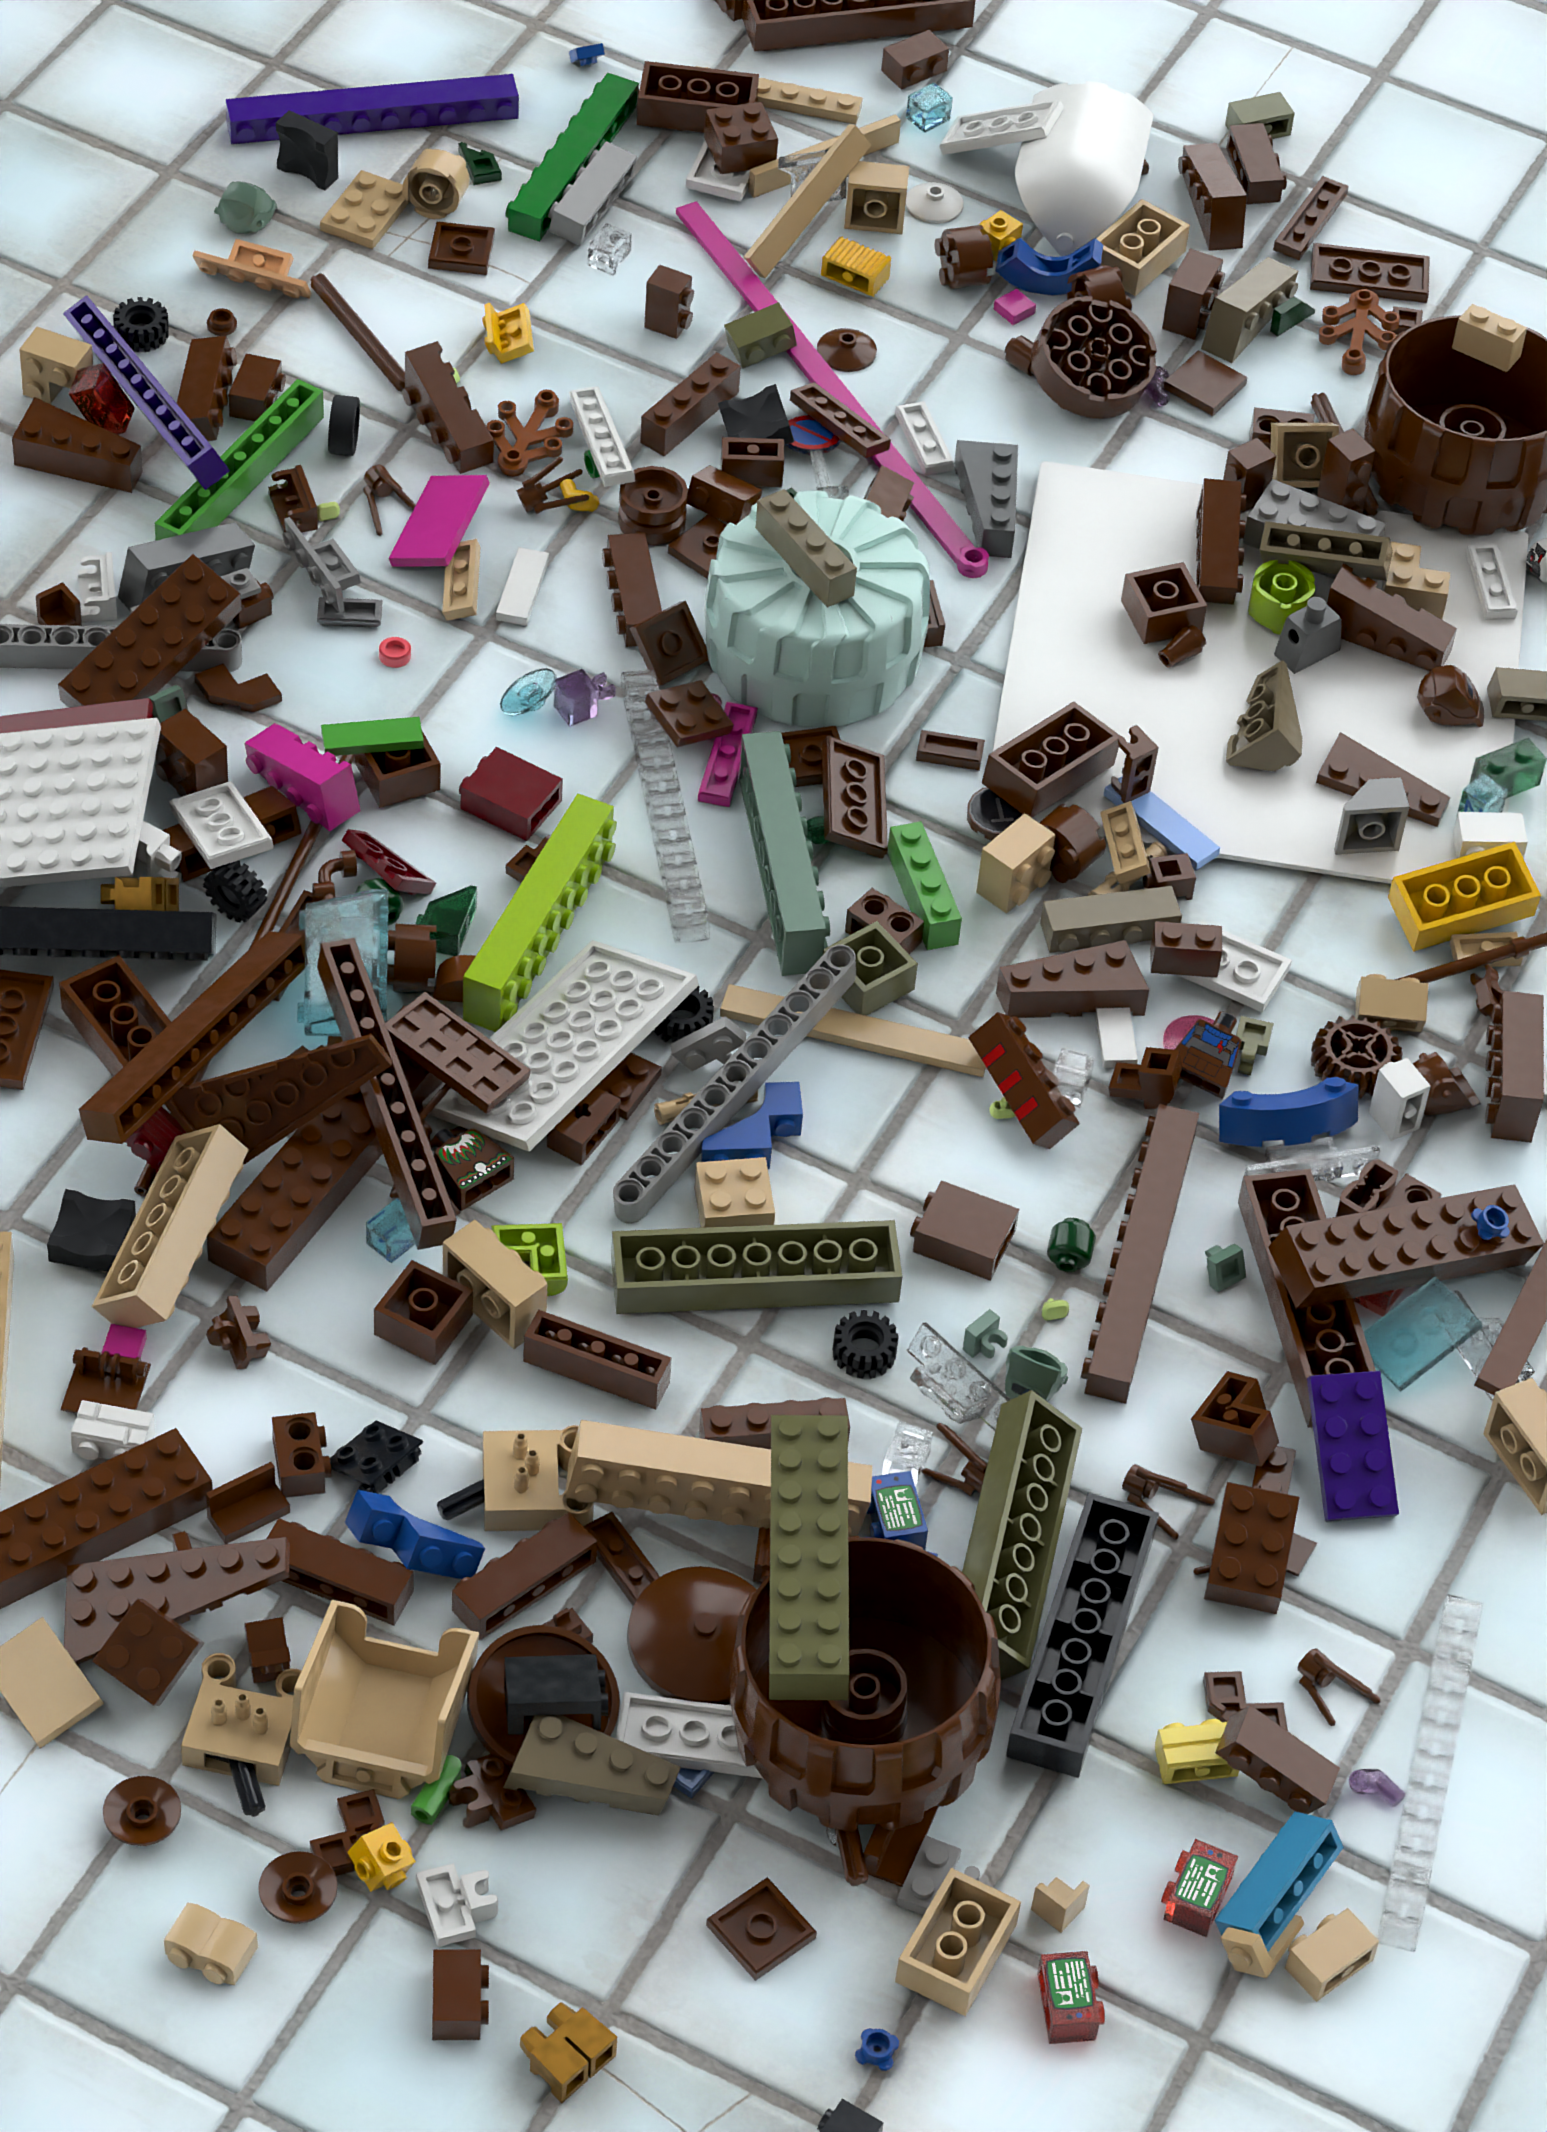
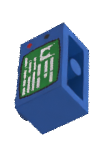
M911 1471L872 1476L871 1503L866 1513L870 1514L872 1523H870L871 1538L894 1541L899 1539L919 1545L925 1550L928 1529Z

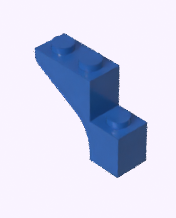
M800 1082L765 1083L764 1100L761 1108L755 1114L706 1137L702 1141L701 1162L766 1157L767 1168L770 1169L772 1154L771 1136L789 1137L801 1135L803 1109Z
M357 1490L345 1520V1524L358 1542L391 1548L406 1569L457 1579L471 1578L476 1574L485 1551V1547L480 1542L408 1513L387 1495Z

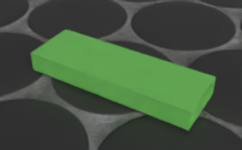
M420 717L321 725L324 753L328 751L335 756L424 748Z

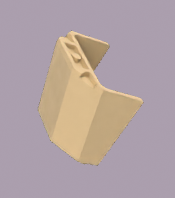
M331 1600L294 1688L289 1746L298 1755L305 1754L317 1767L316 1774L325 1783L360 1791L374 1789L378 1795L400 1799L408 1795L412 1788L424 1782L431 1784L439 1780L469 1680L476 1663L479 1632L462 1628H450L440 1638L439 1651H429L366 1637L367 1617L365 1613L353 1604Z

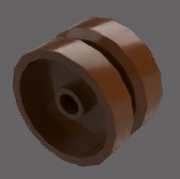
M647 466L633 470L635 482L620 484L618 524L624 534L645 532L647 544L654 546L667 544L677 539L685 530L688 488L685 480L676 472L665 467Z

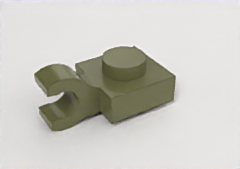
M1244 1016L1240 1017L1236 1036L1242 1040L1239 1048L1242 1054L1238 1073L1251 1076L1256 1054L1266 1056L1274 1023Z

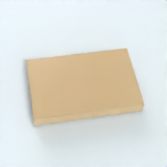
M43 1617L0 1646V1692L40 1749L104 1704Z

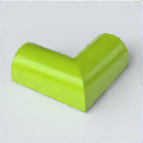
M562 1223L491 1226V1230L497 1235L503 1245L509 1250H515L520 1255L522 1261H530V1269L538 1271L543 1275L548 1285L547 1296L557 1295L566 1289L568 1275Z

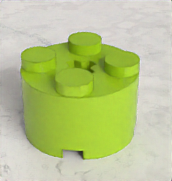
M1278 560L1263 563L1255 571L1248 614L1259 624L1271 629L1274 634L1281 635L1286 618L1290 614L1306 607L1308 600L1314 597L1316 587L1313 573L1296 561L1289 560L1288 564H1278Z

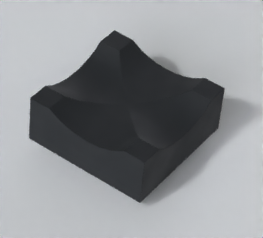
M290 110L276 122V132L280 140L277 169L305 176L314 182L316 187L325 191L338 179V132Z
M776 384L765 387L761 392L749 398L725 400L718 403L728 437L784 439V445L795 442Z
M65 1189L58 1219L47 1243L49 1262L109 1272L136 1217L135 1201L128 1199L102 1200L84 1195L79 1191Z

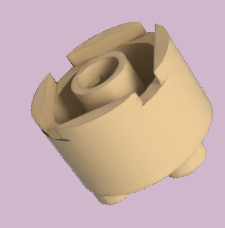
M423 150L403 182V195L407 203L410 200L418 214L430 219H442L447 214L454 212L469 187L470 178L466 168V161L463 157L453 155L444 150Z

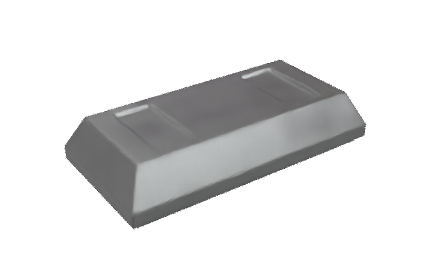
M319 597L317 622L321 625L379 627L381 625L383 600L343 598L345 612L339 614L332 603L327 604L323 597Z

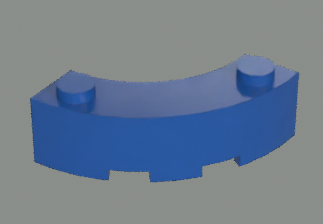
M1339 1077L1326 1078L1310 1088L1290 1093L1252 1094L1248 1091H1234L1219 1104V1142L1262 1147V1141L1283 1140L1284 1146L1310 1143L1312 1142V1136L1325 1132L1330 1137L1358 1122V1084L1346 1082Z

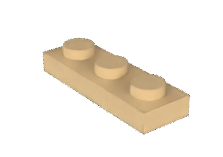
M477 539L460 542L449 565L445 566L442 613L446 621L477 615L481 549Z
M1129 801L1101 811L1100 814L1111 859L1119 884L1150 874L1151 871L1132 802Z

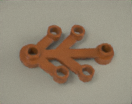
M1360 289L1353 292L1349 297V302L1340 307L1326 306L1322 311V321L1327 324L1319 329V341L1322 344L1331 345L1336 342V339L1352 332L1350 348L1342 356V370L1349 375H1359L1365 371L1366 356L1362 351L1365 333L1378 343L1380 349L1386 350L1388 344L1396 337V334L1392 331L1399 327V314L1394 311L1386 312L1378 305L1379 297L1377 294L1368 289ZM1355 313V317L1336 327L1331 326L1338 324L1341 318ZM1369 315L1375 317L1381 322L1382 328L1387 331H1382L1367 317Z
M542 390L536 395L534 412L525 427L522 426L516 416V404L514 402L502 401L498 404V417L505 421L516 439V443L512 448L505 438L504 423L499 420H492L487 423L486 427L500 451L497 463L503 474L511 477L523 474L529 462L547 457L554 458L562 454V441L559 437L567 438L573 434L574 423L570 418H558L555 426L538 431L545 418L553 417L559 411V398L552 390ZM544 442V447L527 450L531 445Z

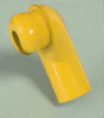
M565 479L560 483V489L564 498L589 495V500L567 505L570 509L590 512L597 510L599 507V498L589 491L577 490L572 479Z

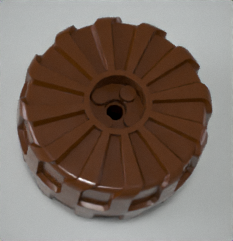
M1462 315L1428 319L1406 331H1402L1387 346L1384 359L1378 366L1365 412L1364 440L1376 450L1371 473L1380 486L1378 495L1390 506L1399 504L1412 512L1414 521L1434 529L1440 528L1442 524L1457 527L1463 535L1487 536L1493 534L1498 528H1505L1507 531L1513 532L1537 523L1542 513H1547V338L1527 327L1521 357L1505 372L1452 349L1458 319Z
M848 1536V1700H769V1575L757 1591L748 1596L738 1618L735 1648L730 1665V1703L734 1717L737 1745L746 1767L753 1765L756 1767L760 1775L768 1783L769 1796L788 1811L798 1807L817 1816L823 1826L831 1829L854 1832L859 1824H879L883 1829L895 1830L919 1823L923 1820L924 1811L935 1805L943 1807L953 1803L972 1784L977 1763L986 1756L990 1749L999 1709L1001 1679L998 1637L993 1617L985 1612L980 1599L975 1593L974 1584L957 1567L950 1566L935 1555L923 1550V1547L907 1541Z

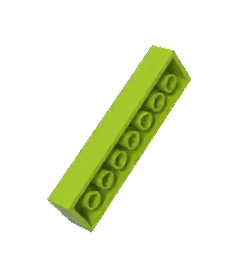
M577 793L463 976L464 1021L496 1032L517 1012L518 1003L521 998L525 1000L528 997L532 987V980L536 975L540 976L542 974L548 954L556 951L562 931L570 928L576 908L584 905L590 885H595L598 882L605 861L610 862L614 855L616 844L612 843V837L617 826V822L613 820L614 806Z

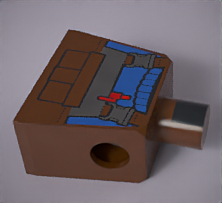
M1220 1011L1213 1024L1198 1019L1174 1049L1180 1050L1182 1071L1179 1078L1221 1099L1225 1097L1242 1041L1238 1036L1231 1034L1237 1023V1019L1234 1016Z

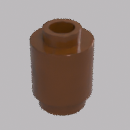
M1022 335L1012 338L1005 347L1006 361L1029 376L1034 375L1031 363L1033 342Z

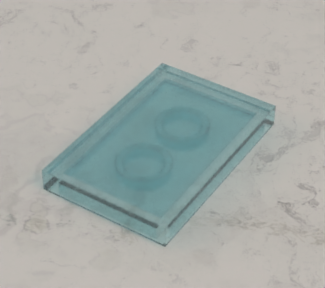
M1435 1276L1365 1330L1364 1335L1374 1366L1401 1392L1482 1329V1323Z

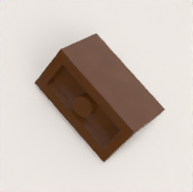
M272 1462L206 1493L207 1518L225 1545L290 1513L289 1502L275 1484V1466Z

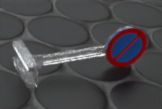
M809 415L788 420L795 442L785 446L793 451L810 456L817 484L816 490L827 492L829 498L846 499L849 496L847 486L830 485L823 453L836 449L841 440Z

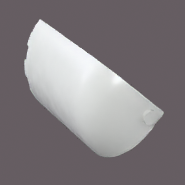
M1086 81L1085 84L1068 85V83H1062L1035 94L1032 103L1061 99L1064 109L1047 138L1022 142L1016 163V183L1024 206L1039 231L1061 257L1069 255L1111 225L1132 201L1140 182L1154 114L1127 92L1123 94L1108 88V85L1089 81Z

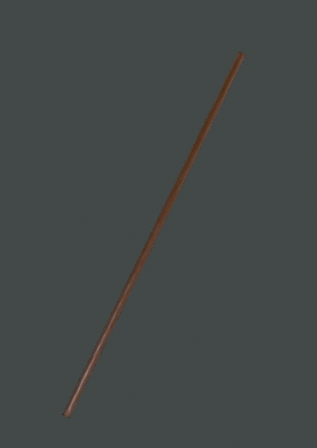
M355 754L342 755L338 764L346 761L352 765ZM310 820L250 948L268 931H273L322 828L320 823L316 824ZM211 1059L183 1086L200 1082ZM146 1163L134 1188V1191L141 1196L147 1195L156 1176L155 1169L151 1168L150 1164Z

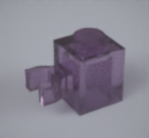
M582 668L554 679L553 706L569 727L596 717L598 714V700H608L615 697L616 687L613 684L602 687L606 685L607 676L604 672L597 674L591 680Z

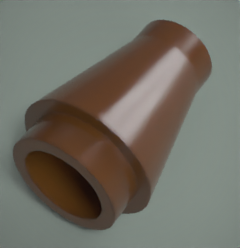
M1196 626L1182 627L1166 647L1158 653L1159 659L1166 667L1170 668L1176 663L1201 653L1206 645V639Z

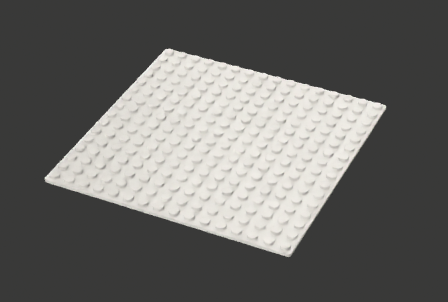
M1048 461L1040 464L992 752L1074 701L1120 736L1124 737L1128 743H1130L1131 739L1129 728L1138 725L1159 747L1151 792L1220 847L1219 855L1216 858L1388 884L1392 883L1395 876L1456 859L1453 830L1458 812H1464L1467 799L1470 801L1474 812H1479V809L1482 808V812L1508 813L1512 766L1482 778L1481 773L1487 755L1513 745L1515 719L1492 717L1487 686L1496 667L1519 669L1528 534L1526 532H1510L1504 528H1498L1491 535L1472 536L1461 534L1457 527L1443 524L1437 529L1425 526L1414 521L1413 515L1377 510L1378 513L1375 516H1369L1386 523L1383 537H1390L1391 542L1421 546L1419 568L1450 572L1449 592L1442 620L1456 627L1457 630L1452 651L1444 665L1456 666L1463 673L1465 672L1472 684H1474L1484 707L1483 726L1478 728L1476 723L1451 726L1431 722L1417 699L1421 680L1430 671L1341 639L1340 651L1295 674L1288 669L1303 738L1302 756L1293 765L1284 766L1276 772L1231 766L1226 762L1227 743L1230 736L1237 735L1240 729L1236 722L1239 716L1245 714L1250 706L1246 700L1257 675L1280 662L1274 655L1280 635L1274 634L1271 629L1259 624L1248 614L1255 571L1263 564L1259 549L1243 543V539H1239V547H1244L1243 566H1238V574H1243L1244 576L1242 593H1236L1234 605L1206 602L1207 610L1202 632L1206 639V645L1203 647L1202 652L1168 668L1161 662L1158 653L1172 639L1143 644L1121 602L1124 578L1127 573L1184 562L1196 584L1197 564L1200 562L1196 561L1198 539H1196V529L1198 526L1196 511L1203 484ZM1252 509L1240 514V520L1245 521V527L1247 517ZM1498 544L1518 609L1516 618L1485 620L1466 556L1468 545ZM1311 571L1315 578L1316 589L1314 597L1323 598L1327 603L1330 587L1334 579ZM1372 579L1378 583L1377 588L1382 590L1383 581ZM1339 733L1345 734L1450 797L1449 805L1438 827L1407 816L1399 851L1335 855L1334 848L1343 807L1353 796L1318 784L1316 780ZM1119 747L1114 766L1032 817V819L1039 823L1060 804H1065L1064 807H1070L1074 804L1083 808L1095 819L1100 827L1096 831L1099 839L1102 840L1104 838L1107 841L1100 812L1113 808L1116 805L1104 796V789L1111 784L1112 776L1116 778L1123 776L1122 768L1125 766L1126 754ZM1469 805L1467 808V812H1471ZM1139 825L1144 847H1149L1153 842L1161 843ZM1161 843V844L1165 847L1166 850L1171 851V850H1170L1169 848H1167L1163 843Z

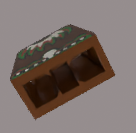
M444 1128L433 1137L432 1143L437 1147L434 1152V1158L445 1189L460 1211L514 1180V1157L478 1130L469 1129L455 1137L447 1128Z

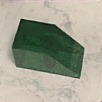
M470 885L430 901L424 915H418L416 924L436 925V932H430V940H436L437 953L450 956L459 955L477 910V887Z

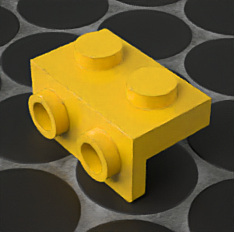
M490 302L484 304L485 316L482 317V322L487 331V337L484 338V342L490 354H495L499 362L503 364L534 351L530 311L525 303L499 313L495 311Z

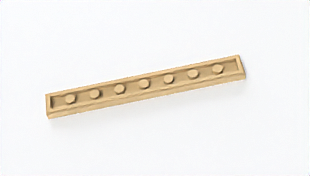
M729 984L720 1008V1016L760 1025L785 997ZM831 1008L807 1034V1037L979 1077H984L986 1066L969 1039L836 1008Z

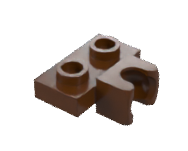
M491 1754L467 1762L464 1770L467 1777L455 1781L450 1788L448 1796L450 1805L467 1804L466 1818L463 1819L462 1823L466 1828L489 1821L490 1816L493 1817L500 1830L535 1817L537 1809L524 1789L518 1788L516 1791L503 1788L511 1768Z

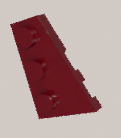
M347 829L342 838V841L351 850L355 851L357 858L368 864L396 891L406 892L413 896L417 893L431 894L437 884L365 831Z

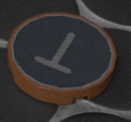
M987 787L974 793L967 807V821L971 829L976 833L979 831L985 834L984 838L991 841L1023 815Z

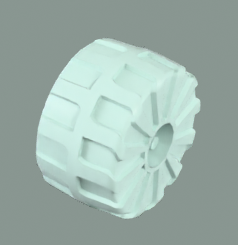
M799 491L793 499L857 567L854 596L827 608L755 528L756 503L752 505L750 514L737 525L729 523L724 528L719 537L716 560L712 559L710 562L704 611L707 655L712 671L718 674L720 680L727 688V693L742 705L757 707V713L771 718L773 721L791 726L841 727L882 713L891 707L903 690L914 681L919 669L928 629L930 571L925 555L918 550L916 535L903 521L896 517H885L881 514V509L878 505L863 498L848 496L842 500L829 498L825 491Z

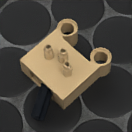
M568 1426L563 1430L483 1431V1479L438 1501L437 1509L442 1519L451 1520L484 1503V1531L542 1530L547 1522L555 1518L559 1519L568 1512L582 1526L592 1522L594 1502L585 1503L577 1499L565 1498L566 1490L562 1495H559L558 1465L568 1472L569 1458L579 1426Z
M215 1653L205 1658L202 1663V1683L181 1744L182 1766L232 1776L243 1813L256 1817L259 1813L265 1811L266 1807L259 1782L279 1786L291 1750L289 1745L294 1695L287 1693L294 1692L302 1670L290 1668L281 1672L276 1679V1696L238 1689L234 1660L224 1653ZM217 1676H223V1677H225V1678H222V1679H214V1677H217Z

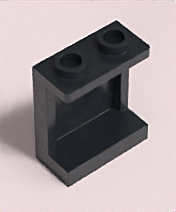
M596 1654L504 1657V1695L508 1735L524 1734V1716L591 1714L593 1729L601 1730V1716H608V1693H605V1670H598Z

